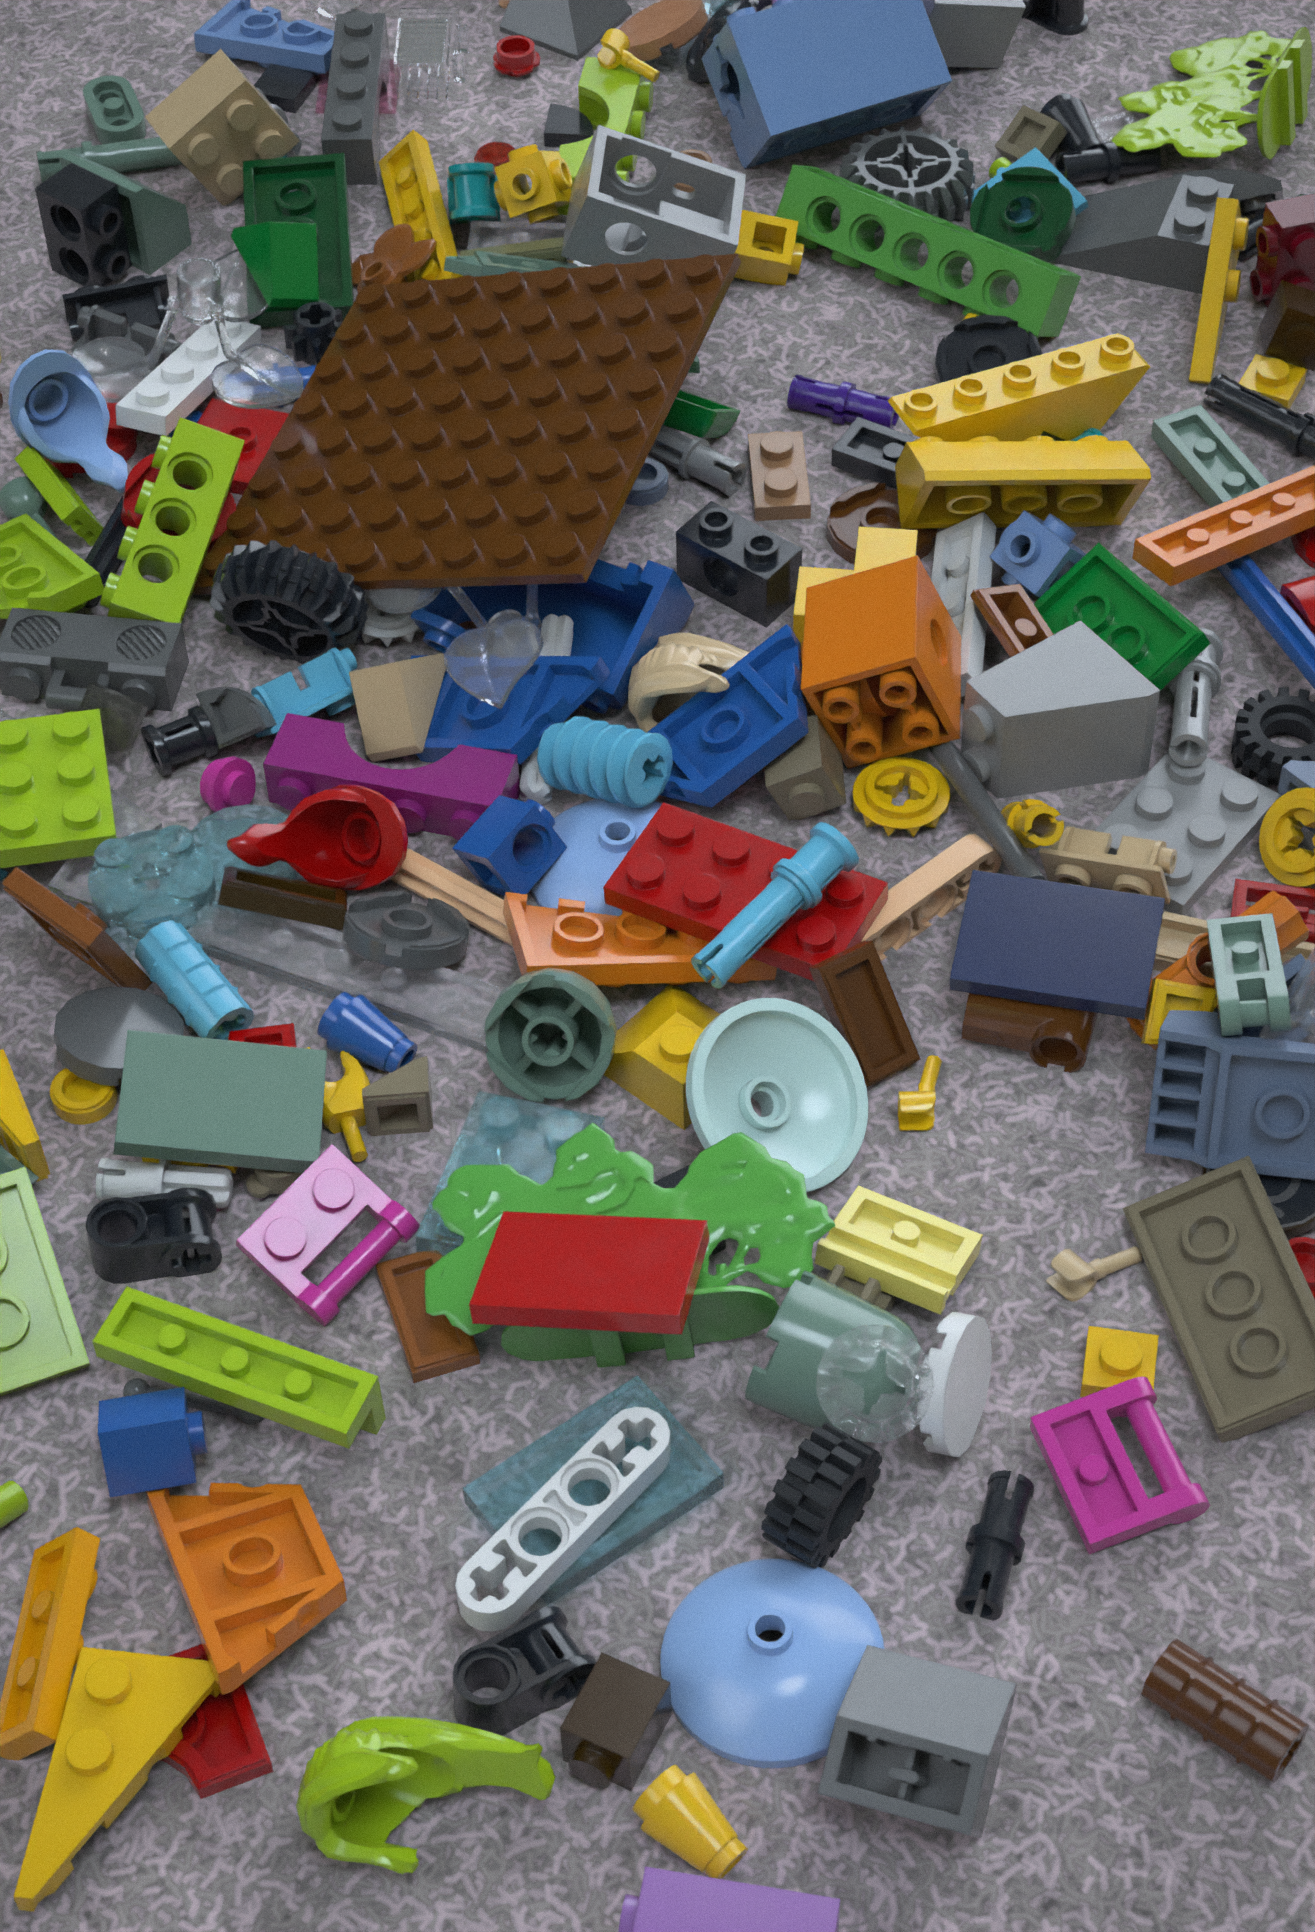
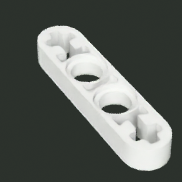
M632 1407L614 1415L463 1565L457 1574L455 1587L460 1614L468 1625L480 1631L494 1632L506 1629L516 1622L665 1470L670 1461L671 1454L670 1430L667 1421L658 1412L645 1407ZM646 1436L651 1438L650 1450L637 1446L626 1455L625 1439L629 1438L638 1443ZM621 1461L623 1463V1476L616 1467ZM587 1479L599 1480L610 1489V1494L606 1500L593 1506H585L575 1502L569 1496V1493L574 1485ZM539 1528L550 1529L559 1535L561 1543L550 1554L543 1556L531 1555L520 1546V1541L524 1535L531 1530ZM506 1558L509 1559L514 1567L509 1574H507ZM501 1582L503 1583V1599L499 1601L497 1598L489 1595L481 1602L478 1601L476 1589L478 1586L482 1585L492 1590Z

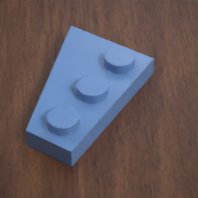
M231 0L194 33L196 52L214 55L222 49L230 60L243 59L254 61L266 68L270 64H276L313 72L315 75L325 74L330 69L334 39L333 30L304 19L291 22L284 21L281 18V10L267 6L262 8L261 12L251 8L250 0Z

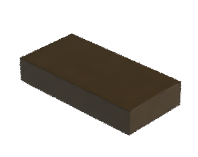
M228 866V868L225 867L218 905L343 930L345 913L347 912V893L345 890Z

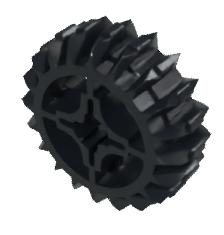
M252 540L247 546L235 545L232 552L226 554L223 562L219 563L212 580V595L209 602L215 610L214 617L220 623L226 624V631L229 634L243 638L242 643L245 646L253 645L261 649L263 655L269 653L278 656L281 660L290 659L301 664L326 653L333 647L339 651L348 648L353 653L355 646L360 643L368 619L366 614L369 604L364 600L365 591L360 586L354 584V577L350 573L339 572L336 562H326L318 558L317 552L309 554L301 551L296 544H293L290 548L281 546L275 540H270L267 546L259 541Z

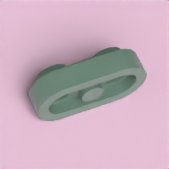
M107 75L95 78L84 86L83 97L86 112L97 138L102 144L145 138L147 129L144 113L132 85L127 79L120 76Z

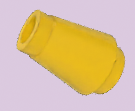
M676 1764L661 1773L641 1794L632 1808L644 1821L641 1825L643 1832L711 1878L722 1879L741 1861L748 1851V1848L738 1839L737 1833L697 1774L693 1772L687 1776Z

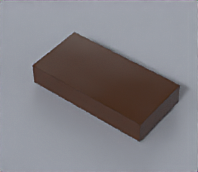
M862 941L809 967L832 1025L847 1041L859 1062L866 1087L921 1060L873 941Z

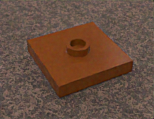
M15 867L2 882L4 891L50 938L117 987L138 988L145 991L152 984L150 978L106 933L107 924L87 907L78 903L73 908L18 867Z

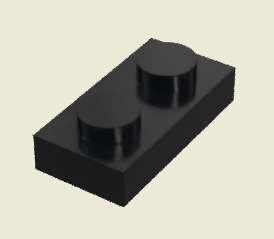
M857 417L832 448L831 466L878 483H886V486L897 489L895 465L906 442H913L918 438Z

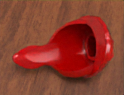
M341 784L305 797L291 811L287 820L277 825L268 823L253 824L240 836L229 839L227 847L236 857L251 866L264 867L278 861L287 862L309 883L342 890H363L383 884L398 874L407 855L408 835L405 820L395 803L381 793L364 786Z

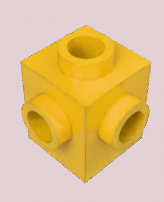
M532 144L509 152L507 155L510 162L494 167L498 181L494 182L495 195L503 211H508L510 218H528L529 224L533 225L559 216L557 208L570 203L572 177L568 165L561 158L559 151H539L537 144ZM526 175H528L532 181L531 190L529 188Z

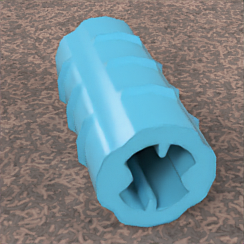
M174 920L162 922L149 930L146 936L138 942L135 949V958L150 975V981L155 982L167 996L168 1003L173 1004L185 1018L186 1025L191 1026L199 1037L228 1040L229 1031L243 1030L250 1027L254 1018V1012L238 993V987L231 985L222 974L220 966L212 962L203 951V945L197 943L181 923H176Z

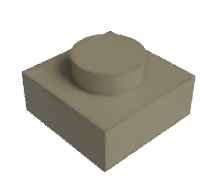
M1023 105L994 147L1001 155L1014 162L1035 147L1049 159L1067 134V131L1059 121Z

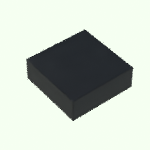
M270 64L254 84V87L263 91L271 104L277 105L285 112L296 114L316 87L315 73Z

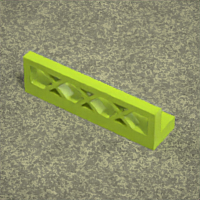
M128 1286L124 1289L92 1341L96 1356L178 1387H185L189 1391L348 1449L351 1447L360 1429L377 1435L386 1419L378 1376Z

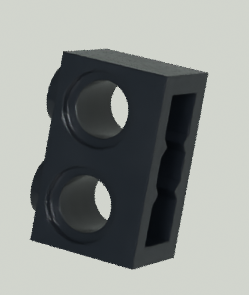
M70 163L35 188L52 271L82 286L97 285L104 287L113 280L123 277L126 271L132 267L117 184L74 163Z

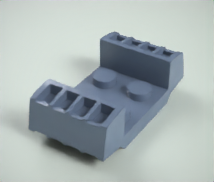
M1170 1010L1159 1032L1145 1153L1191 1160L1210 1169L1220 1168L1249 1155L1257 1174L1315 1180V1044L1239 1035L1222 1037L1218 1033L1217 1012Z

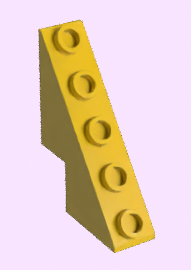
M1116 333L939 384L915 389L892 396L888 402L911 432L921 438L934 436L942 438L944 442H968L976 437L992 436L999 439V441H1023L1030 437L1041 436L1045 431L1070 441L1083 434L1089 428H1095L1100 431L1149 370L1150 366L1134 349V342L1129 337Z

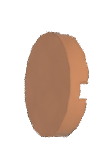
M662 0L635 14L619 30L628 36L630 41L628 52L641 61H649L662 55L661 47L671 43L675 49L690 42L701 32L707 23L708 16L702 0Z

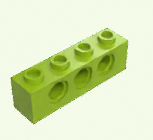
M181 417L172 438L165 435L161 436L151 466L160 470L155 483L148 480L144 481L134 511L143 515L138 529L127 526L117 555V559L126 561L121 576L110 572L99 605L109 609L107 617L182 623L235 476L245 440ZM178 484L190 485L193 488H195V490L184 489L180 487ZM169 529L178 533L179 536H170L160 530ZM152 575L158 577L163 582H149L142 576Z

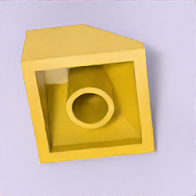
M668 985L617 1030L614 1056L604 1075L685 1130L692 1124L686 1099V1073L689 1058L700 1034L720 1014L679 986Z

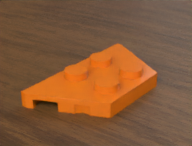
M211 1483L208 1491L209 1496L170 1495L169 1488L145 1491L153 1520L222 1695L237 1689L347 1601L344 1578L301 1484H265L260 1487H246L240 1483Z

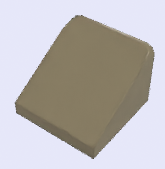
M427 1056L407 1063L362 1089L368 1134H371V1136L430 1132V1129H433L432 1089Z

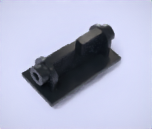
M166 274L154 277L138 275L124 283L104 287L88 285L77 289L74 293L62 295L72 341H77L84 333V328L79 327L77 324L79 312L84 306L90 308L96 304L102 306L106 311L127 318L130 328L135 322L154 329L167 328L166 322L176 321L174 306L169 298Z

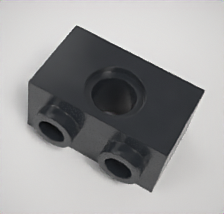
M710 501L676 531L677 575L681 582L767 628L795 602L799 566H802V548L727 508Z

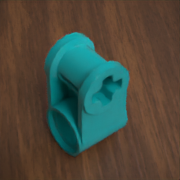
M462 163L449 166L447 193L450 224L501 221L500 205L494 191V182L498 181L494 165L491 163Z

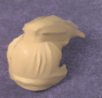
M673 633L659 637L656 646L632 667L628 685L629 711L635 716L639 728L647 733L698 692L718 693L726 691L730 684L721 674L750 652L725 642L692 633ZM806 699L808 717L815 714V712L813 711L812 707Z

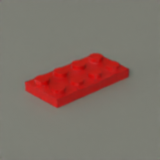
M663 802L604 885L605 904L711 942L772 881L771 873L773 872V866L782 858L791 859L799 850ZM854 870L849 872L841 871L821 891L822 900L815 907L808 908L807 910L799 909L751 958L814 981L809 967L863 940L888 900V882Z

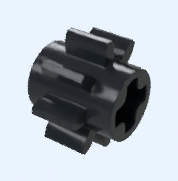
M310 302L302 305L297 311L292 313L294 324L283 327L286 348L293 349L295 362L304 361L309 365H317L334 338L337 329L343 322L342 310H334L331 305L324 302Z

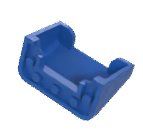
M597 559L586 583L424 588L410 618L426 633L423 641L431 648L446 655L454 656L458 647L473 652V650L482 649L489 644L491 637L486 631L481 629L465 630L458 625L465 621L479 620L492 624L502 639L500 649L492 656H538L543 619L549 614H554L558 617L567 615L574 622L570 656H601L610 670L608 678L581 705L596 713L606 714L609 707L621 709L627 702L632 667L656 646L659 637L680 633L685 627L695 605L677 573L670 567L648 560L643 570L640 565L629 562L627 568L624 569Z

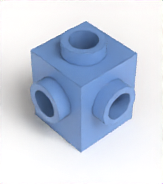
M1024 510L1019 518L1004 530L1000 537V543L990 555V558L1006 570L1001 580L1006 585L1021 584L1030 598L1032 594L1041 597L1086 553L1072 543L1077 533L1059 518L1049 513L1043 521Z

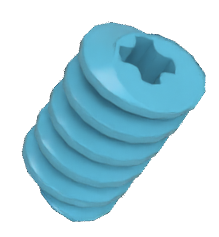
M574 716L565 723H554L545 729L539 742L537 755L539 773L545 783L553 788L568 790L574 794H585L591 798L604 799L611 803H621L631 808H642L657 799L670 778L673 765L671 746L668 740L661 734L646 733L642 729L637 728L628 729L620 724L610 725L606 721L591 720L585 716Z

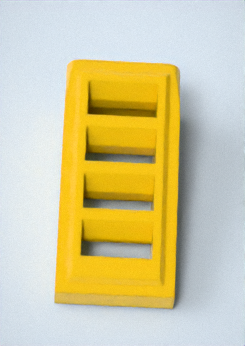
M1 1049L0 1144L6 1151L39 1177L38 1182L48 1178L50 1171L39 1136L5 1051Z

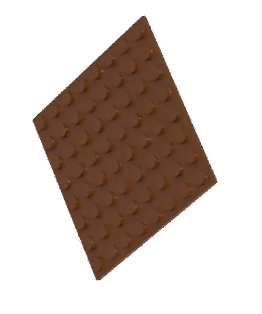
M702 254L691 258L668 260L655 258L646 262L603 263L598 266L556 267L544 271L521 273L510 271L498 275L475 277L465 275L453 279L430 281L419 279L407 283L385 285L374 283L363 286L341 326L337 329L326 352L315 367L304 390L294 403L293 409L282 428L272 441L271 447L256 473L250 479L249 485L236 505V511L227 519V530L216 540L209 554L205 557L193 589L194 595H212V580L219 563L223 562L226 554L232 552L235 545L247 546L251 540L259 541L266 546L270 540H275L284 547L290 548L293 544H296L299 550L306 553L317 552L318 558L326 562H336L339 572L350 573L354 577V584L360 586L363 590L586 583L741 264L738 254L714 256Z

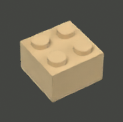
M222 49L216 52L145 116L169 150L222 206L230 204L244 192L243 161L282 158L300 142L276 110Z

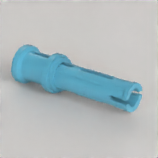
M824 822L817 823L810 830L811 839L791 859L782 858L773 866V872L771 873L772 881L737 914L710 943L691 958L694 969L706 982L714 975L715 978L711 981L712 986L718 989L722 988L726 981L799 909L807 910L808 908L815 907L822 900L821 891L841 871L849 872L859 864V857L855 848L836 828Z

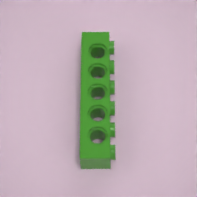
M793 164L776 213V217L799 221L795 242L804 244L805 248L817 250L820 244L832 249L831 259L839 263L860 268L863 262L875 267L874 277L884 282L903 286L904 282L908 281L919 286L918 295L929 301L947 305L949 299L964 305L962 314L965 316L968 313L978 316L984 314L1006 316L1017 321L1018 327L1024 329L1028 334L1030 330L1037 339L1039 337H1059L1081 279L1080 275L817 167ZM838 207L840 223L834 230L831 217L835 208ZM881 225L884 231V240L882 245L877 248L874 242V234L878 226ZM925 243L928 249V259L925 265L921 267L918 262V250ZM969 261L973 268V277L971 282L965 286L962 280V269L966 262ZM1014 279L1018 285V297L1015 303L1010 305L1006 297V290L1009 283Z

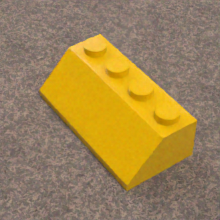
M1100 435L1083 437L1078 441H1054L1049 436H1034L1023 441H999L996 437L980 436L968 442H944L942 438L928 436L918 438L913 442H906L895 465L901 529L949 528L981 512L987 514L996 525V528H1007L1019 518L1024 510L1043 521L1050 513L1069 527L1121 525L1151 480L1149 466L1129 441H1109L1107 437Z

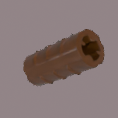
M1177 1638L1169 1644L1154 1664L1145 1680L1141 1696L1170 1714L1172 1721L1179 1720L1200 1734L1205 1743L1212 1742L1236 1759V1764H1245L1272 1783L1278 1780L1296 1755L1309 1728L1307 1723L1279 1706L1277 1699L1270 1700L1247 1685L1245 1678L1238 1679L1215 1664L1213 1657H1204Z

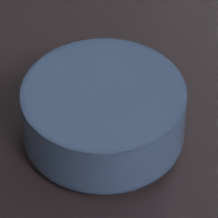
M647 457L625 503L635 506H646L663 499L669 488L666 467L661 462Z

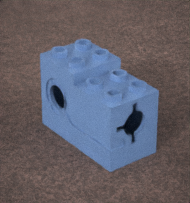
M777 0L772 4V8L756 12L754 7L743 8L726 18L725 25L713 37V43L702 57V62L723 117L727 116L732 129L730 136L744 169L920 116L952 82L922 0Z

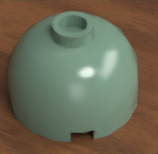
M545 968L525 973L501 991L485 1019L484 1033L486 1032L485 1042L488 1048L486 1056L491 1070L505 1087L527 1100L543 1102L545 1098L557 1100L566 1097L565 1101L577 1099L599 1083L614 1056L617 1028L610 1002L595 983L574 971Z

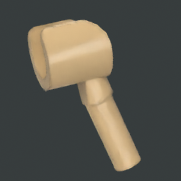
M1134 1246L1087 1263L1071 1249H1065L1052 1260L1051 1267L1057 1272L1048 1277L1046 1283L1069 1301H1078L1095 1287L1099 1279L1106 1277L1110 1273L1140 1263L1142 1261V1254L1139 1248Z

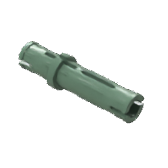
M160 137L92 145L90 140L82 141L81 147L46 152L36 151L42 183L62 169L60 156L65 152H70L118 173L184 165L169 150Z

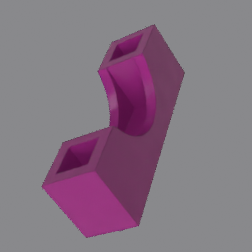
M291 713L286 714L263 762L269 802L279 804L292 811L305 797L331 789L337 785H359L377 791L395 803L405 820L407 833L425 831L451 836L457 841L462 838L499 795L518 800L520 795L518 757L515 754L459 744L445 757L426 766L412 769L384 768L365 761L352 750L346 739L344 723Z

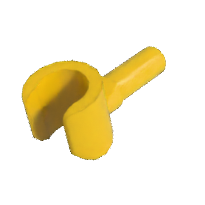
M615 28L608 29L600 40L603 46L597 55L598 62L603 68L615 69L620 64L625 68H630L653 83L657 81L660 71L628 52L630 41L624 32Z
M930 1055L926 1058L920 1083L918 1084V1091H898V1122L900 1131L931 1130L934 1127L935 1085L942 1064V1060L938 1056Z

